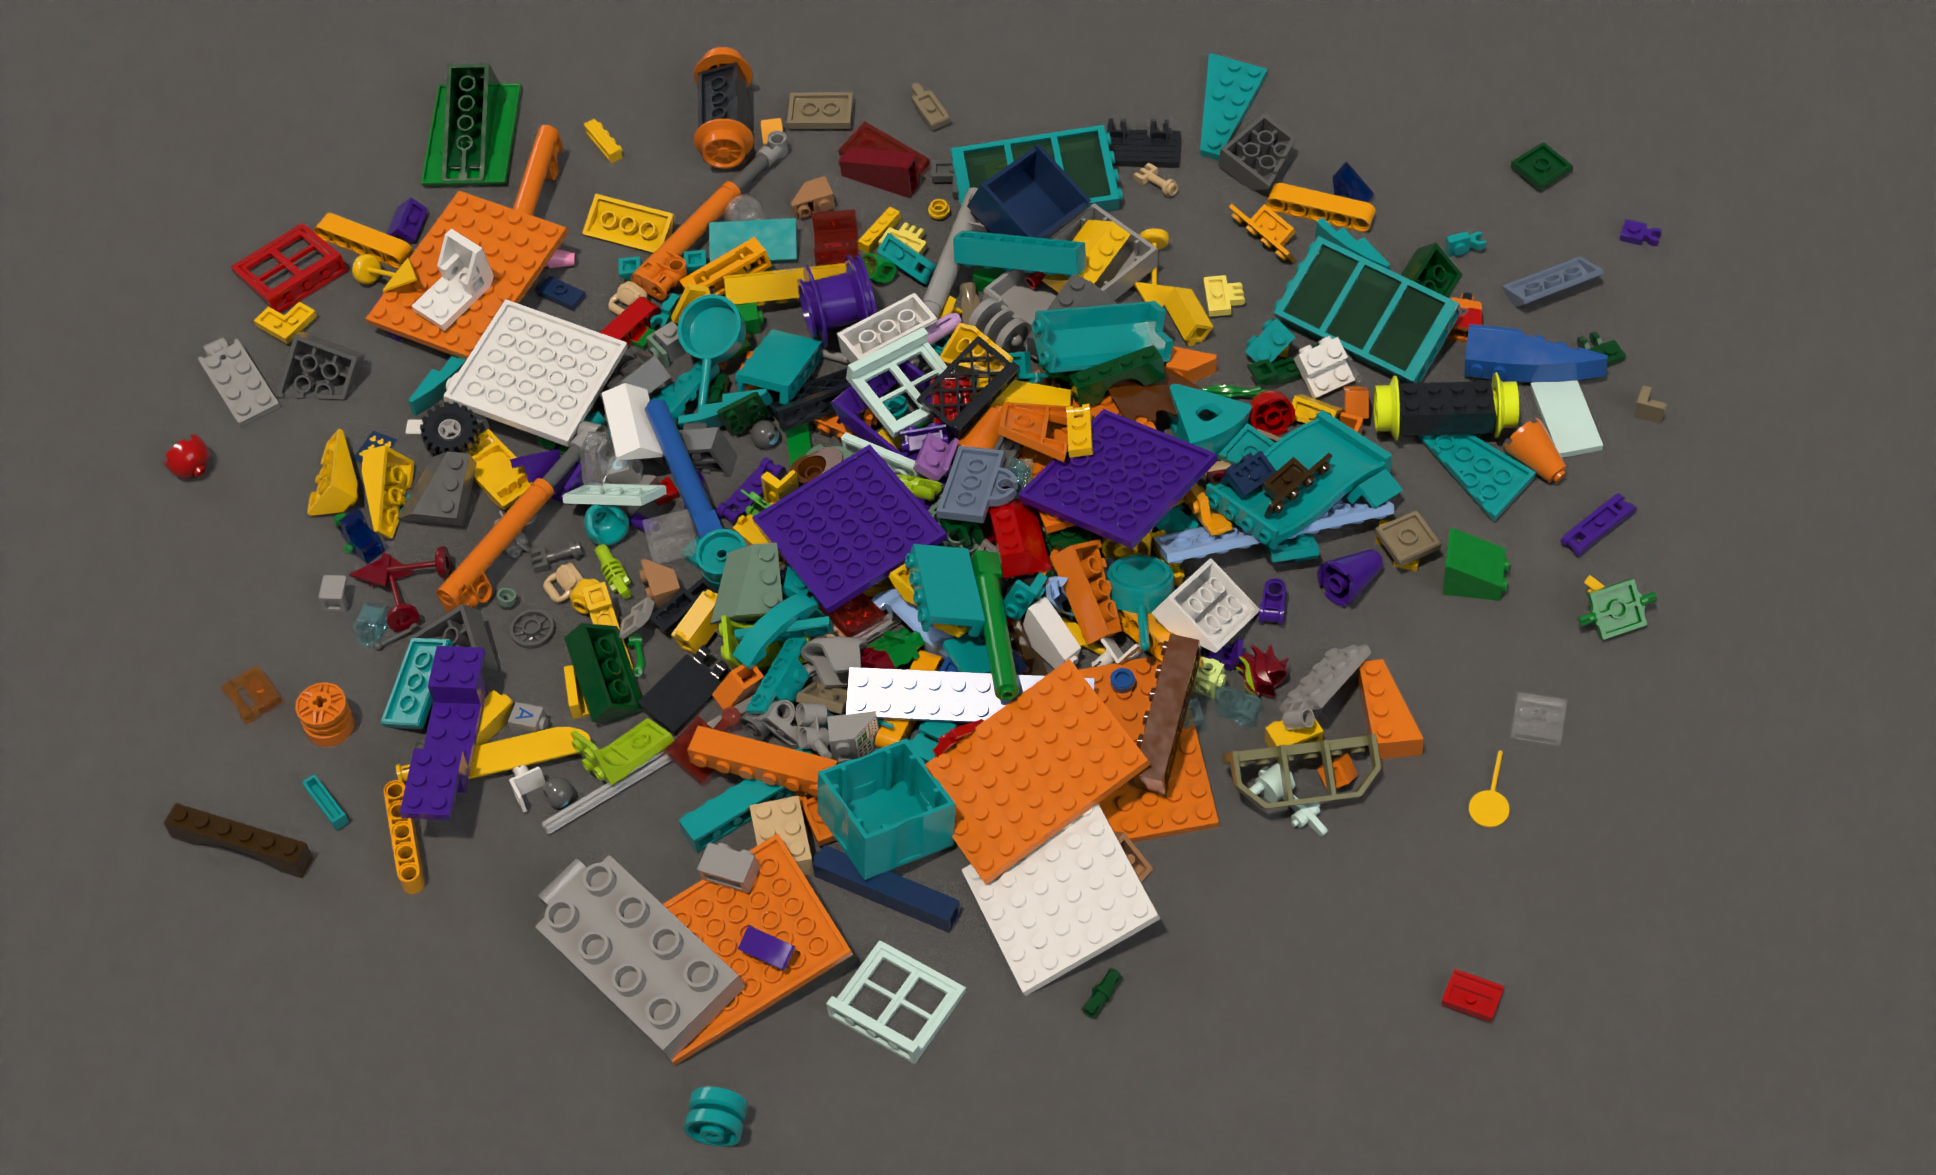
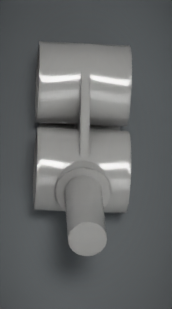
M799 703L795 712L799 747L801 749H813L821 757L831 759L832 754L827 749L829 744L827 728L819 727L826 723V706L824 704Z

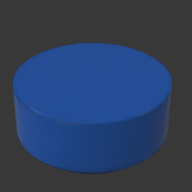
M1118 668L1110 676V685L1118 693H1127L1135 685V676L1127 668Z

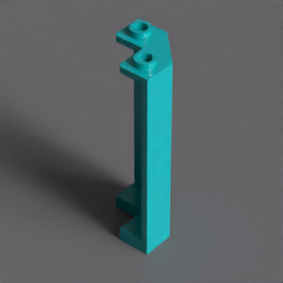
M1156 301L1036 311L1035 319L1032 322V333L1039 363L1050 373L1085 370L1151 345H1155L1163 358V362H1169L1174 341L1163 332L1166 310Z

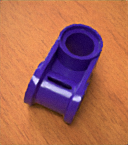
M1272 578L1265 583L1258 623H1263V621L1276 622L1283 626L1286 585L1281 579Z

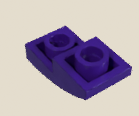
M748 925L738 949L785 970L796 946Z

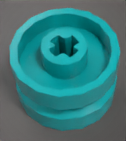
M716 529L707 533L696 547L695 558L704 578L717 589L720 586L728 552L746 547L743 537L736 531Z
M708 1086L697 1088L690 1095L688 1104L690 1112L686 1115L683 1130L692 1140L702 1144L718 1147L734 1146L740 1142L742 1136V1121L745 1119L748 1103L740 1094L728 1089Z

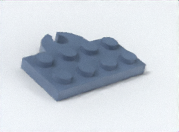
M959 446L936 511L937 518L984 523L989 506H1000L1013 500L1016 496V489H1018V482L1013 472L1002 468L1005 460V451ZM1004 486H1009V487H1011V488H1008V489H1002V487H1004Z

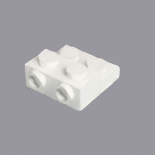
M1331 336L1318 341L1319 346L1314 348L1311 345L1305 346L1298 350L1300 354L1294 358L1314 399L1355 381L1345 360L1348 356L1338 337L1334 339Z

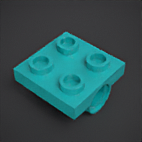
M1308 533L1299 534L1295 538L1279 542L1275 550L1263 544L1272 563L1292 559L1295 562L1317 559V555H1319V546L1313 535Z

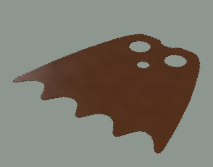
M1164 366L1166 379L1144 386L1136 379H1123L1110 386L1108 391L1124 417L1134 421L1136 416H1143L1156 421V412L1159 410L1177 415L1169 391L1171 384H1180L1199 390L1203 389Z

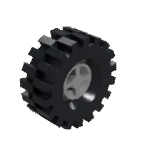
M444 402L443 407L437 404L434 406L435 411L429 409L427 411L428 417L423 416V424H420L421 436L427 452L429 451L432 457L447 451L470 454V450L475 452L477 449L476 444L480 443V429L476 416H474L471 409L467 410V406L462 405L460 408L457 402H453V406H450L449 402Z

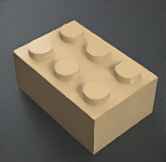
M799 795L750 805L757 846L778 833L804 876L814 874Z

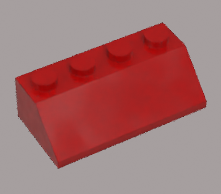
M1016 498L1004 505L989 506L990 524L997 553L999 554L1003 578L1051 570L1036 510Z

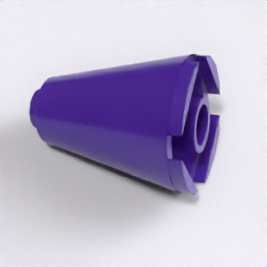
M1369 549L1327 561L1318 568L1317 578L1319 586H1324L1327 591L1324 595L1332 603L1339 606L1350 604L1382 569V557L1378 552Z

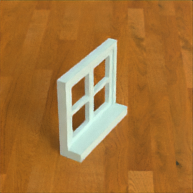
M924 327L849 364L847 368L846 379L893 438L900 435L899 432L904 431V429L915 427L933 417L928 410L917 402V398L921 394L915 387L937 375L939 376L947 368V365L927 342L929 333ZM921 354L933 371L910 382L897 365ZM889 370L902 387L878 398L866 381ZM907 392L920 409L896 421L883 403ZM959 393V403L961 402V393Z
M879 940L837 998L831 996L826 1006L828 1015L911 1063L916 1064L965 995L966 987ZM883 959L910 974L896 995L869 980ZM919 979L946 994L932 1015L905 1000ZM864 985L891 1000L877 1021L850 1006ZM900 1006L928 1020L914 1041L886 1026Z

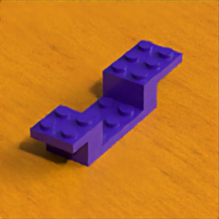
M436 646L428 682V689L433 700L432 711L423 749L413 750L400 809L401 818L451 820L456 794L466 793L487 692L482 675L486 656L485 648Z

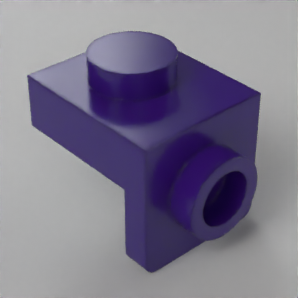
M1237 639L1232 645L1226 643L1216 653L1208 649L1205 650V658L1219 661L1224 664V669L1229 671L1242 662L1239 655L1245 654L1243 640Z

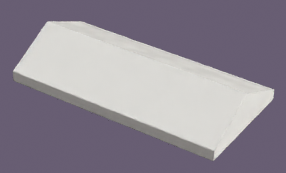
M624 383L603 392L602 400L616 461L663 457L660 445L644 411L650 401L647 389Z

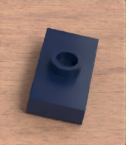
M551 276L537 289L539 296L572 311L586 297L585 291Z

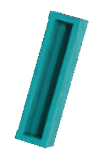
M315 774L302 781L306 792L335 830L349 823L346 814L341 810Z

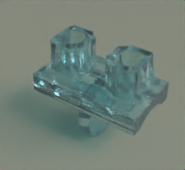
M1009 457L1008 470L1013 472L1017 478L1018 489H1016L1015 498L1019 500L1018 494L1031 482L1033 459L1021 460Z

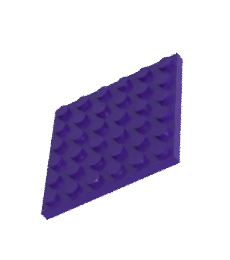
M1103 409L1092 420L1093 455L1070 458L1067 446L1064 462L1054 458L1018 494L1020 502L1133 549L1218 461L1217 454Z
M870 444L752 517L754 524L770 543L777 542L779 555L827 614L888 577L892 571L905 564L906 555L910 553L913 544L936 546L948 539L943 528Z

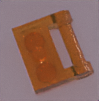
M259 665L222 686V692L234 703L240 712V718L244 724L252 723L258 715L282 702ZM244 688L254 703L253 706L247 707L237 692L238 689Z

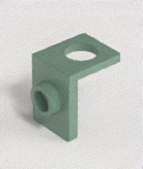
M653 332L646 337L648 351L650 354L656 355L661 364L668 368L670 364L667 352L656 342Z

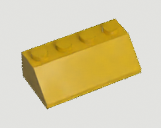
M1087 220L1072 240L1085 242L1086 269L1078 276L1096 284L1131 234L1113 221ZM1057 273L1055 275H1046L1042 281L1059 293L1070 277Z

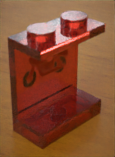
M855 209L812 213L816 266L845 263L846 255H850L854 260V256L859 255Z

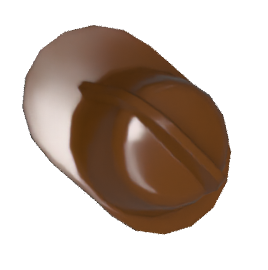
M835 447L823 448L797 459L792 464L790 472L792 470L797 472L798 482L805 485L842 462L843 455Z

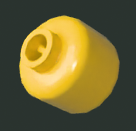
M592 578L581 579L576 584L570 594V601L572 607L577 612L582 614L589 613L582 588L600 583L598 580Z

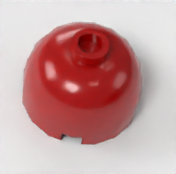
M1275 390L1263 391L1257 394L1250 403L1252 409L1249 421L1256 430L1258 428L1278 436L1288 430L1287 426L1290 422L1293 424L1295 420L1294 406L1282 392Z
M197 434L190 435L192 439L187 442L185 439L180 440L165 455L168 460L162 463L174 476L179 478L200 477L207 470L206 466L210 457L209 449Z

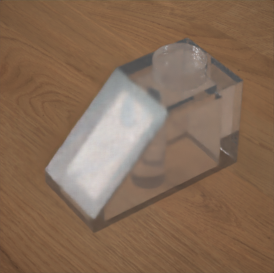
M589 431L580 448L582 482L584 485L602 486L616 459L612 439L607 432Z

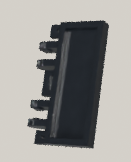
M1108 118L1107 133H1110L1111 138L1109 151H1113L1115 157V164H1112L1113 166L1144 167L1147 163H1150L1157 168H1179L1181 131H1172L1171 138H1168L1169 119H1164L1163 131H1156V119H1151L1150 137H1147V130H1129L1128 137L1126 136V118H1122L1120 121L1121 130H1113V118ZM1099 140L1094 142L1093 166H1104Z

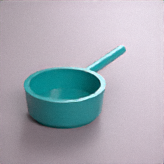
M708 294L693 300L683 310L678 322L677 332L681 346L687 353L702 360L697 413H700L701 405L707 403L711 363L723 362L734 356L743 345L746 336V324L742 314L731 300L717 294Z
M1130 555L1118 559L1109 567L1106 580L1111 583L1110 598L1115 601L1117 609L1137 613L1140 648L1143 651H1148L1150 641L1147 614L1152 613L1175 591L1174 574L1172 569L1158 558L1147 555Z

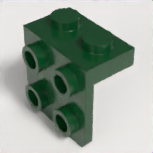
M753 392L717 411L720 420L731 436L741 433L746 428L772 416L758 392Z

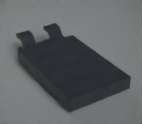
M705 645L699 648L693 658L686 654L638 701L637 706L673 736L712 698L713 692L721 684L720 680L728 673L727 668L729 665L723 660L719 661L713 670L704 664L710 658L708 654L711 652Z

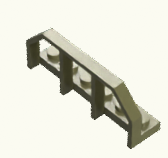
M1376 734L1245 751H1232L1222 755L1223 765H1231L1234 788L1261 810L1361 797L1381 769ZM1369 746L1371 770L1355 792L1336 794L1331 756L1342 755L1341 750L1350 749L1351 754L1365 752V747ZM1318 753H1321L1328 796L1293 800L1288 761H1294V756L1303 755V759L1318 758ZM1279 758L1285 801L1266 803L1242 784L1240 767H1246V762L1255 761L1256 765L1270 764V759Z

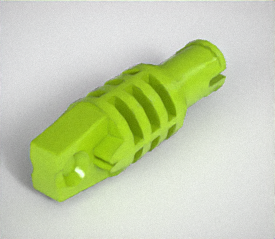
M603 544L596 547L595 553L602 564L601 572L612 592L618 591L624 600L632 597L633 595L627 585L631 581L621 562L613 557L607 545Z

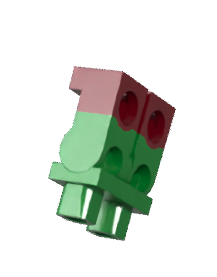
M901 628L897 632L887 630L882 634L884 638L875 640L860 651L861 668L895 669L900 664H907L911 659L915 660L918 658L917 649L922 647L925 642L917 631L910 634L905 628Z

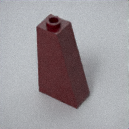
M849 147L846 153L842 154L839 159L842 177L911 198L919 185L917 155L914 153Z

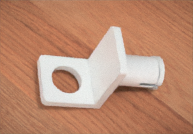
M1103 637L1100 640L1106 647V651L1093 661L1091 665L1095 667L1115 662L1123 664L1126 661L1137 659L1145 651L1141 650L1140 644H1135L1123 654L1113 639Z
M520 765V768L517 766L511 769L515 777L509 779V782L523 813L527 812L522 795L542 787L546 783L540 767L529 770L527 766Z

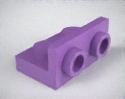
M928 433L924 438L913 469L933 481H939L942 476L947 477L952 468L950 463L955 459L958 450L956 447L959 440L954 438L950 444H947L933 434Z

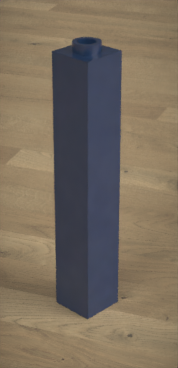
M825 844L821 851L816 852L813 856L812 866L816 878L949 933L961 913L959 900L890 871L864 880L846 853Z

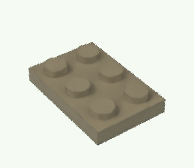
M853 92L790 93L787 118L788 129H851Z

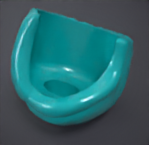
M594 504L589 507L585 514V532L589 539L598 546L603 544L607 546L612 545L623 539L628 532L629 519L617 505Z

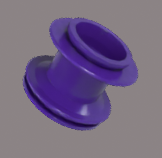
M846 255L845 273L814 280L809 266L804 265V282L802 279L797 280L799 299L808 332L811 338H816L817 334L824 348L828 346L827 330L858 323L877 313L870 279L860 255H855L854 260L850 255Z

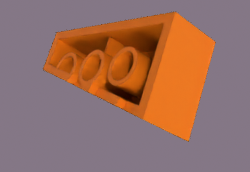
M1100 539L1071 545L1051 556L1058 576L1068 577L1063 585V590L1067 595L1072 612L1076 617L1087 645L1101 642V638H1110L1122 631L1116 603L1110 598L1112 586L1110 581L1106 580L1104 568L1107 565L1105 558L1100 556L1099 549L1102 547Z
M1384 660L1364 661L1358 667L1357 680L1368 735L1376 734L1379 758L1389 759L1422 755L1424 738Z

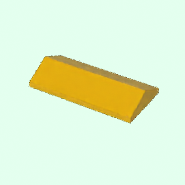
M595 194L582 234L654 253L672 235L675 215Z

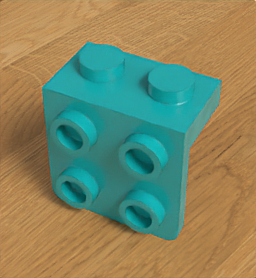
M983 627L978 637L965 634L944 641L942 647L959 672L991 674Z

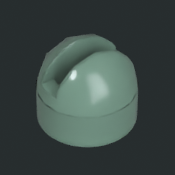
M501 588L497 592L498 605L502 608L514 605L516 601L515 591L511 588Z

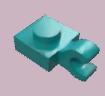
M1466 231L1446 236L1445 253L1448 257L1468 253L1469 248L1482 250L1486 248V240L1477 241L1482 239V232L1480 231L1474 232L1471 235Z
M672 293L668 300L663 302L661 306L662 313L653 316L650 320L651 328L654 329L660 323V327H663L672 321L671 316L680 300L679 295Z

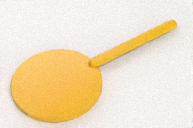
M1499 750L1497 754L1491 789L1478 792L1469 803V814L1472 820L1478 825L1487 828L1503 824L1508 818L1510 810L1506 798L1495 791L1503 755L1502 750Z

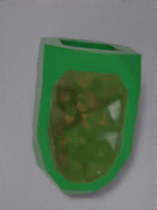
M865 253L862 255V260L870 279L876 282L888 283L894 278L897 268L891 260L876 253Z

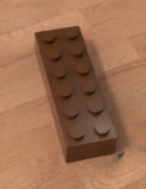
M1171 633L1169 640L1164 641L1161 655H1163V663L1157 665L1155 678L1157 679L1156 688L1152 687L1150 691V711L1146 710L1143 718V725H1145L1144 735L1139 734L1137 740L1138 748L1151 765L1132 778L1135 781L1136 788L1164 795L1168 787L1202 656L1200 640Z

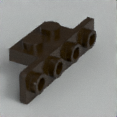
M1328 453L1309 470L1293 457L1262 484L1261 488L1274 500L1269 504L1264 516L1268 519L1273 514L1278 515L1285 508V503L1289 500L1293 502L1300 495V490L1304 487L1308 489L1315 482V477L1319 474L1323 476L1331 467L1329 462L1333 455Z
M1023 614L1020 620L1012 621L1011 628L1008 629L1015 663L1018 665L1021 675L1045 676L1047 672L1040 654L1030 647L1023 623L1026 614Z

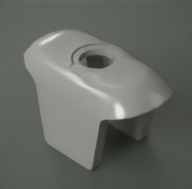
M836 636L815 638L804 645L801 650V657L814 665L823 687H848L849 667L861 668L860 651L867 647L868 642L858 637Z

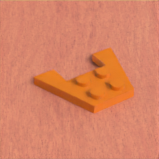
M1004 402L997 434L1064 462L1068 443L1045 438L1048 421L1067 425L1066 406Z

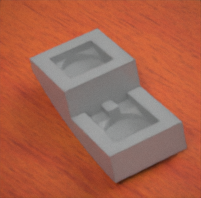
M646 597L631 608V614L622 619L620 638H626L647 622L654 607L653 600Z

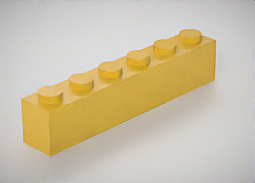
M845 263L809 267L814 280L845 273L846 271ZM803 267L723 276L725 297L735 305L756 302V305L760 306L766 305V301L775 300V303H786L791 298H797V301H800L797 280L802 279L804 282Z

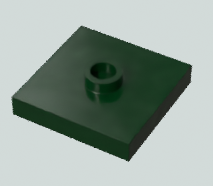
M1545 142L1540 143L1513 160L1510 166L1540 192L1573 171V165Z

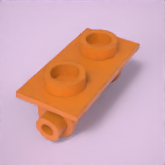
M836 413L813 420L817 427L816 429L824 435L832 434L841 442V437L845 432L854 436L856 434L842 422L838 424L840 419Z

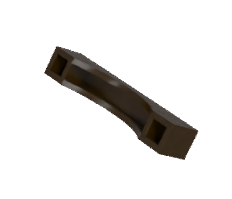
M178 803L174 804L164 821V825L173 839L192 845L209 843L229 847L253 856L282 873L298 878H303L313 860V856L305 842Z

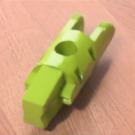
M896 474L912 494L919 499L931 501L935 497L934 493L939 494L944 487L938 481Z

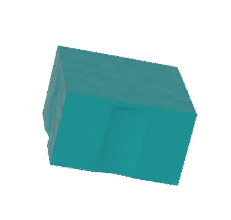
M907 738L877 749L864 757L848 760L818 772L817 813L864 880L954 844L952 836L954 835L955 803L940 782L929 773L923 759Z

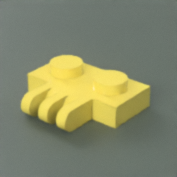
M906 222L899 231L889 227L878 241L880 247L887 233H891L920 254H923L927 249V241L921 240L925 234V229L920 228L918 230V227L914 225L910 228V224Z
M1226 275L1204 277L1209 317L1231 315V306L1245 304L1242 283L1227 284Z

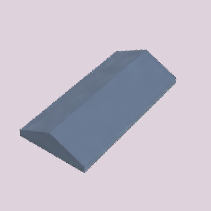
M1579 256L1503 285L1502 289L1512 304L1517 307L1604 273L1603 269Z

